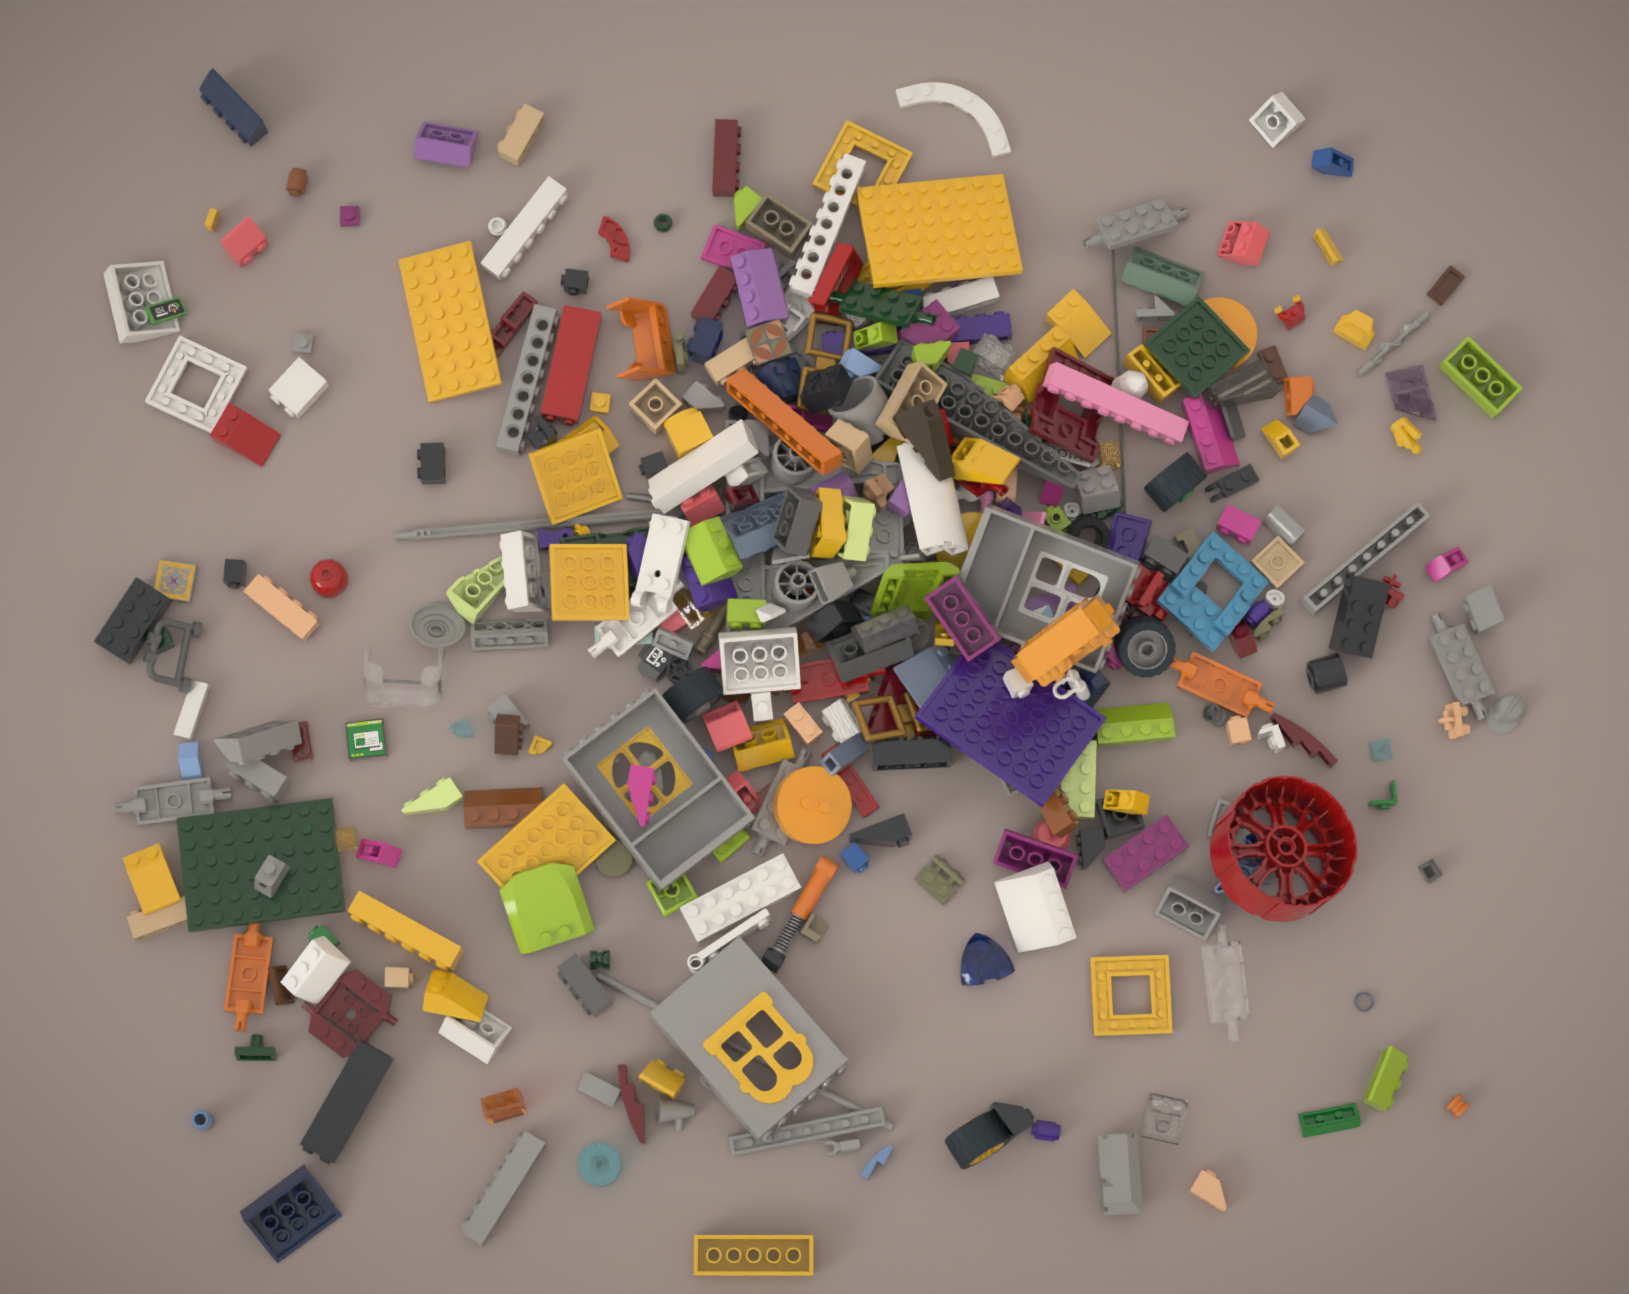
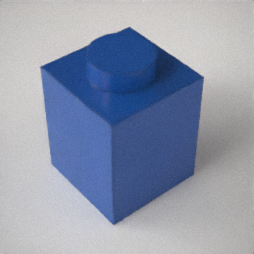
M853 842L840 853V857L854 874L858 871L862 873L869 867L867 863L870 859L856 842Z

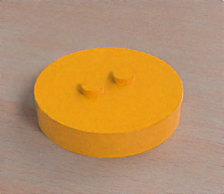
M1222 297L1206 299L1204 302L1250 349V352L1226 373L1233 372L1242 367L1254 351L1257 342L1256 323L1250 312L1243 305L1232 299Z
M818 766L802 767L790 772L779 783L773 799V812L780 829L789 838L804 844H821L837 837L846 827L852 809L850 792L845 782L837 774L831 777L825 768Z

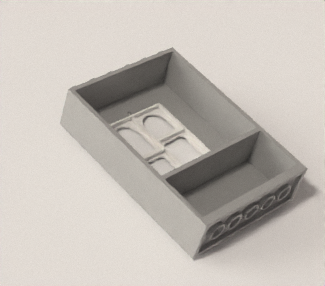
M988 504L985 506L959 576L1001 637L1023 645L1062 616L1070 601L1079 603L1085 599V597L1069 592L1064 588L1071 569L1075 568L1086 572L1099 580L1100 591L1098 594L1106 604L1109 602L1115 610L1113 613L1115 615L1114 621L1119 626L1121 621L1118 620L1119 615L1123 616L1128 604L1125 602L1126 597L1130 598L1135 586L1132 584L1133 579L1137 580L1142 567H1139L1140 561ZM1043 557L1063 564V569L1056 585L1048 584L1036 578V573ZM1031 587H1037L1061 598L1055 617L1049 618L1024 607ZM1112 643L1105 648L1101 645L1074 665L1097 673L1098 669H1103L1107 659L1104 653L1105 651H1110Z

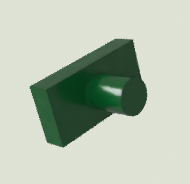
M259 1034L251 1035L250 1047H235L237 1061H276L277 1053L275 1047H262L263 1036Z

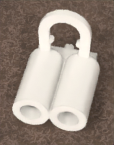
M1069 669L1066 677L1056 682L1053 686V694L1058 699H1066L1073 693H1076L1077 698L1080 700H1087L1090 692L1086 682L1081 680L1077 670ZM1068 681L1071 690H1068L1064 695L1058 694L1057 688Z

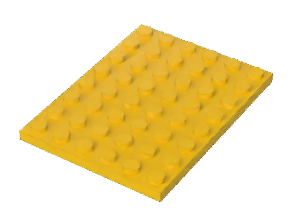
M1003 174L856 188V197L873 288L1022 274L1023 268Z

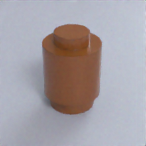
M292 168V171L289 172L286 187L289 195L300 197V195L305 194L308 179L306 170Z

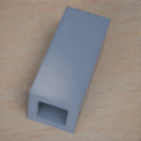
M856 735L831 750L820 763L832 777L861 759L869 751V748Z

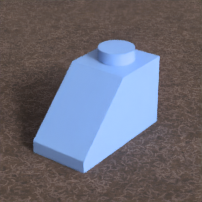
M854 348L845 351L839 363L843 365L852 380L877 373L882 367Z

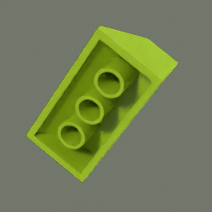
M1169 702L1095 709L1106 717L1105 722L1095 734L1097 748L1172 741L1175 738L1174 720Z

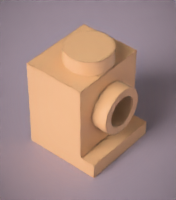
M1016 384L1004 386L999 390L997 396H992L1002 408L1013 412L1025 398L1020 387Z

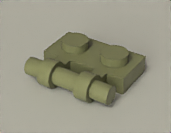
M677 333L674 336L678 374H685V367H689L687 351H683L686 346L685 336L682 333Z
M936 854L932 861L937 866L933 869L927 864L915 877V880L944 905L956 892V889L951 884L955 881L961 886L965 879L960 876L961 873L958 870L952 869L944 858L941 859ZM941 869L950 876L947 881L938 874Z

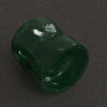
M590 950V970H597L598 968L610 969V950H603L602 952Z

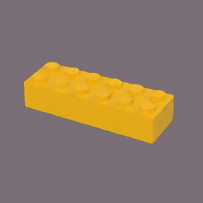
M358 891L348 909V912L351 914L350 918L360 925H363V923L368 924L369 930L378 935L381 932L384 933V937L394 944L397 942L402 943L401 946L411 953L417 951L420 958L429 963L431 960L435 961V965L446 972L448 969L454 971L465 952L461 946L361 891Z
M694 1235V1276H813V1235Z

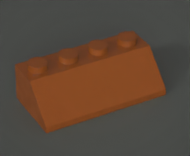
M543 788L465 791L464 826L466 830L512 828L516 826L543 801Z

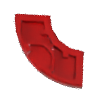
M603 216L598 235L604 237L610 244V257L628 262L630 246L624 230L613 219Z

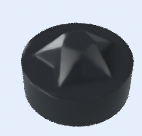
M736 405L729 409V420H747V409L745 407Z

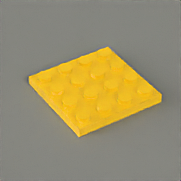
M599 427L528 453L552 525L623 499Z
M627 544L549 545L552 621H629Z

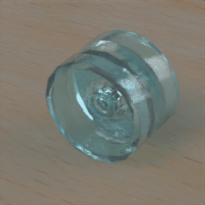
M597 1142L588 1145L582 1150L578 1157L577 1166L579 1174L585 1182L592 1186L605 1187L617 1180L621 1173L622 1162L620 1155L612 1146L607 1143ZM602 1161L603 1166L597 1168L596 1162Z

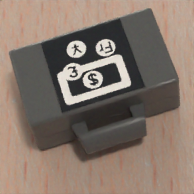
M646 644L638 654L642 661L637 668L638 671L657 683L666 671L668 663L676 656L652 646V644ZM650 647V648H651L650 651L647 653V655H646L645 657H643V655L645 654V652H646V651L648 650V648Z

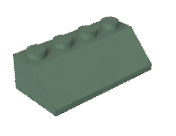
M1134 246L1121 281L1129 286H1136L1147 293L1157 294L1165 300L1170 299L1186 307L1195 299L1204 272Z

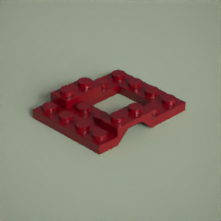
M1053 347L1048 355L1042 382L1037 384L1029 415L1032 418L1029 432L1092 463L1095 461L1099 446L1095 438L1098 425L1104 416L1100 415L1096 409L1085 407L1083 408L1082 415L1079 416L1057 404L1060 393H1051L1048 391V388L1042 385L1049 365L1055 362L1109 386H1112L1114 378Z

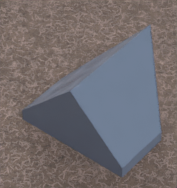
M1313 394L1303 407L1293 426L1309 435L1334 426L1338 422L1329 403Z

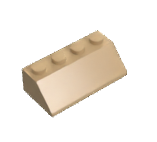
M922 361L907 365L875 425L888 436L911 444L907 438L904 439L893 416L932 399H935L937 404L947 383Z

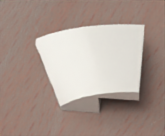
M791 286L784 293L790 319L782 322L788 341L807 325L810 313L815 312L808 299L791 293Z

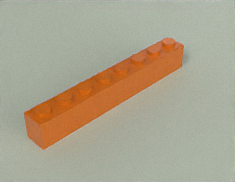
M744 368L727 378V393L821 475L825 476L841 467V450L829 442L825 436H822L814 426L807 423L801 415L793 411L789 405L785 404L778 395L770 391L753 374Z

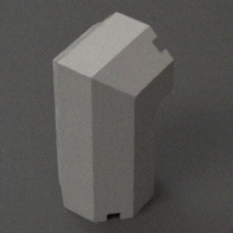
M1130 1133L1109 1134L1104 1139L1102 1135L1097 1136L1099 1181L1103 1180L1102 1185H1099L1101 1209L1105 1208L1102 1216L1143 1214L1138 1134L1134 1133L1132 1137Z

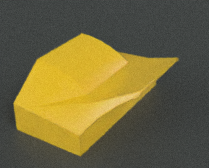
M1355 309L1347 315H1342L1333 333L1365 351L1375 335L1373 330L1374 319Z

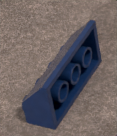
M212 68L199 88L202 94L200 98L206 105L211 104L214 107L213 112L219 118L223 117L226 120L225 124L231 131L235 129L239 133L237 136L244 144L248 143L252 147L268 133L264 121Z

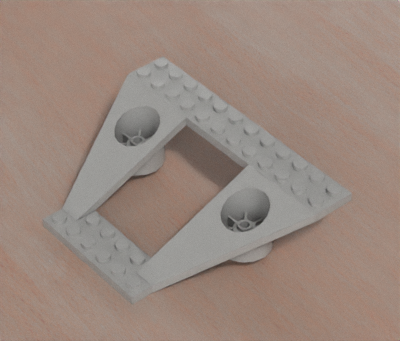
M725 420V429L738 421ZM772 432V437L769 438V444H772V456H769L768 462H763L769 473L749 485L753 486L759 500L763 501L764 495L786 492L788 485L810 490L815 485L844 471L852 480L853 485H863V488L867 480L884 473L894 486L895 491L902 480V468L900 462H882L873 459L860 474L841 465V467L823 476L811 465L808 467L800 455ZM783 450L787 452L786 455H781L779 453ZM778 459H785L786 464L782 466ZM789 465L794 468V471H790L786 467ZM801 466L805 470L796 472V467ZM725 477V494H726V488L730 487V485L728 484L727 479H726V477ZM892 495L886 498V502L889 501ZM725 498V512L726 515L732 513V511ZM888 508L881 513H878L876 510V515L872 520L873 534L869 539L870 553L866 561L834 558L814 561L794 560L784 564L765 565V552L756 553L748 559H741L740 562L743 568L734 577H731L738 595L736 599L766 600V604L771 603L786 610L784 614L766 621L765 628L762 627L761 629L791 627L824 608L813 583H806V578H809L811 581L808 571L838 562H843L846 568L850 566L855 568L857 576L851 579L853 587L834 600L837 601L882 576L884 571L892 564H904L900 560V555L904 550L903 518ZM784 577L789 580L787 583H779ZM780 587H787L788 592L784 595ZM814 588V593L809 595L805 589ZM789 594L795 595V600L790 599L787 596ZM803 594L807 599L798 601V595ZM727 626V632L752 630L750 627L732 629L731 626Z

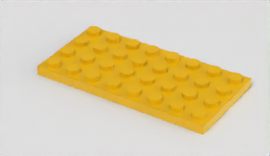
M467 241L399 259L429 403L503 385L472 242Z

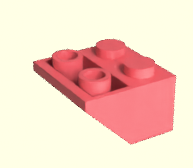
M1229 221L1217 256L1241 265L1258 266L1270 231L1258 222Z
M712 484L679 504L687 520L690 521L691 527L704 520L711 519L726 510Z
M737 700L701 715L717 752L727 750L732 746L745 743L753 738Z

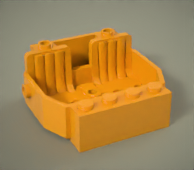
M1099 594L1091 600H1088L1086 597L1026 641L1011 660L1012 664L1027 683L1037 680L1041 686L1045 687L1054 680L1056 682L1060 681L1066 676L1064 672L1069 670L1083 657L1101 645L1105 648L1113 642L1111 638L1120 631V627L1114 621L1115 615L1113 613L1115 610L1109 602L1106 604Z

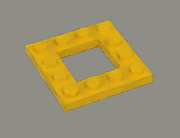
M846 120L812 186L824 192H829L831 189L829 185L831 177L836 175L838 171L836 166L839 158L843 159L845 153L850 155L854 146L887 162L874 186L898 184L913 156V152ZM837 190L835 192L837 195L840 196L845 194V192L842 190ZM855 192L851 205L859 208Z
M1168 955L1090 957L1094 1036L1173 1033ZM1149 976L1151 1014L1113 1015L1111 977Z

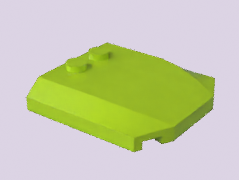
M949 562L892 564L884 571L870 610L871 618L908 604L915 615V619L918 617L923 621L929 620L930 615L935 613L924 597L955 575H960L959 568Z
M550 862L516 873L499 889L520 954L531 953L595 930L574 865Z

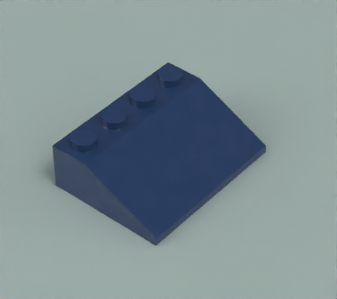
M305 1164L240 1211L243 1221L277 1263L342 1216Z

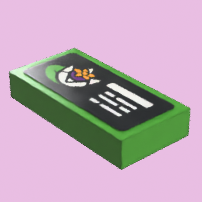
M180 296L145 307L152 325L187 314Z

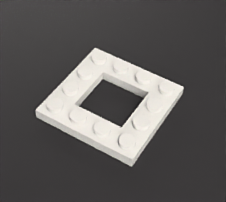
M179 335L145 403L211 433L225 408L231 402L248 368ZM188 362L220 376L204 408L172 394Z

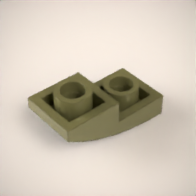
M1281 607L1269 614L1259 624L1253 633L1255 640L1261 641L1269 636L1268 633L1271 631L1269 624L1271 623L1274 626L1282 621L1281 618L1285 613Z

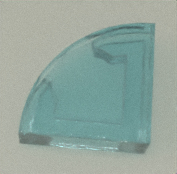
M466 718L448 726L459 737L469 738L474 736Z

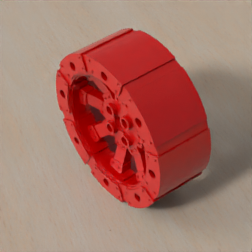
M1274 776L1266 778L1260 783L1253 784L1220 814L1214 825L1215 830L1210 840V858L1215 876L1221 882L1220 886L1236 905L1252 915L1261 916V919L1289 922L1302 919L1308 914L1311 915L1340 893L1354 872L1353 867L1357 861V839L1353 824L1346 815L1347 812L1340 802L1326 789L1300 777ZM1266 809L1271 820L1270 827L1256 820L1251 813L1255 810ZM1283 811L1291 813L1298 818L1295 826L1292 827L1285 823ZM1307 814L1311 815V820L1306 817ZM1239 827L1243 830L1246 829L1256 836L1258 842L1243 845L1242 843H1235V832ZM1308 829L1314 834L1318 844L1306 842L1304 833ZM1281 846L1285 848L1286 852L1281 849ZM1255 857V859H1262L1259 868L1248 878L1238 863V860L1242 858ZM1308 857L1321 860L1320 875L1316 874L1307 864L1306 859ZM1275 871L1276 878H1278V892L1276 896H1269L1259 888L1265 878ZM1293 873L1295 875L1298 874L1306 883V888L1309 892L1303 896L1294 897V890H1292Z

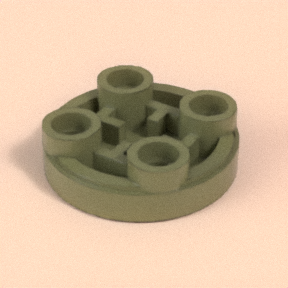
M615 838L616 841L595 859L598 870L611 878L626 874L631 869L634 861L632 854L618 838Z

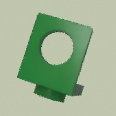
M1395 780L1389 783L1391 799L1370 801L1368 807H1378V810L1390 809L1389 806H1395L1397 804Z

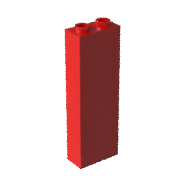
M564 305L541 408V416L544 420L548 422L562 421L563 424L568 426L579 425L602 320L601 312Z

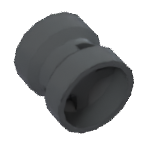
M1209 703L1204 707L1202 717L1214 726L1222 727L1228 721V712L1214 703Z

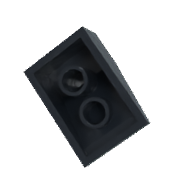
M904 813L849 834L850 843L856 842L857 844L887 847L898 846V848L908 845L912 838V833Z

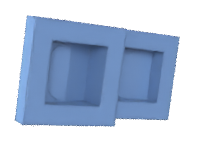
M889 1145L876 1154L864 1168L861 1177L868 1179L876 1162L884 1166L893 1147Z

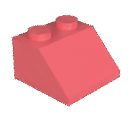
M249 216L243 219L220 240L225 252L240 267L249 264L253 256L257 252H262L268 244L266 236Z

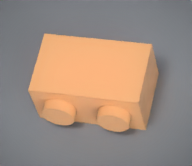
M799 702L784 713V719L807 747L823 736L822 730Z

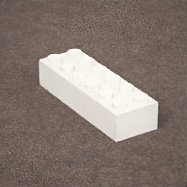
M782 853L679 908L694 938L700 944L759 913L763 909H767L801 891V886Z

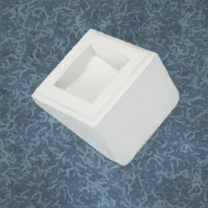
M768 603L756 609L760 621L766 622L784 614L786 610Z

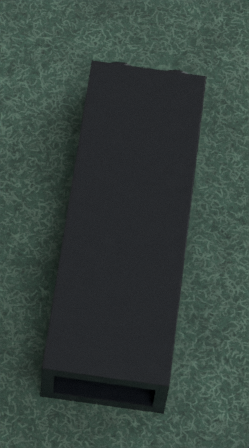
M360 1039L300 1143L303 1146L302 1150L309 1154H313V1152L320 1156L319 1159L327 1164H330V1162L335 1163L395 1058Z

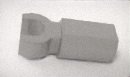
M859 1137L839 1140V1143L834 1141L826 1142V1145L834 1146V1151L828 1152V1156H833L838 1151L847 1153L861 1150Z

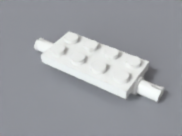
M679 578L677 579L675 593L684 587ZM648 591L645 605L642 608L632 606L630 598L629 621H602L595 627L601 635L600 640L587 650L596 659L607 648H611L620 658L679 610L673 602L672 609L668 614L659 612L657 604L662 594Z

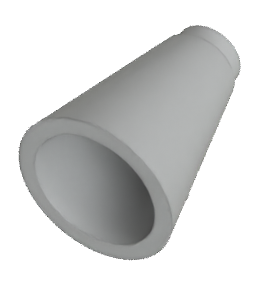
M657 1097V1123L675 1120V1130H683V1119L694 1116V1105Z

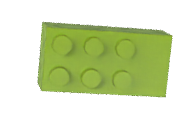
M1469 336L1438 366L1492 419L1523 389Z

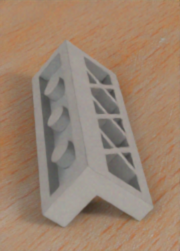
M548 618L477 621L474 625L471 623L472 651L549 647ZM536 625H544L543 628H535ZM522 626L523 628L516 629L515 627ZM503 627L502 630H497L496 628ZM475 628H484V630L475 631Z

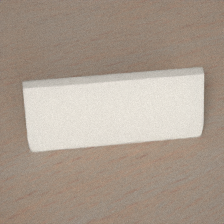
M191 681V687L186 695L173 735L189 740L193 739L210 689L209 684Z

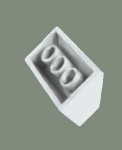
M521 530L501 534L500 549L503 557L501 564L504 570L505 578L503 579V584L506 588L505 603L508 610L514 612L545 611L542 601L544 592L541 593L538 577H542L538 536Z

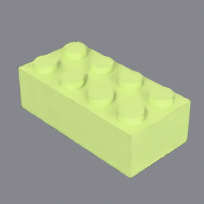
M1094 740L1089 742L1060 782L1061 786L1059 788L1068 797L1070 808L1078 815L1077 820L1093 821L1095 817L1097 741Z

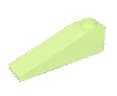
M502 556L492 560L488 565L480 569L477 568L471 574L457 579L446 591V595L458 614L473 625L505 588L503 584V579L505 578L504 570L501 564Z

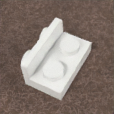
M1272 723L1262 726V729L1257 734V738L1262 739L1269 736L1267 741L1270 750H1274L1275 754L1283 752L1286 745L1278 724L1273 726Z

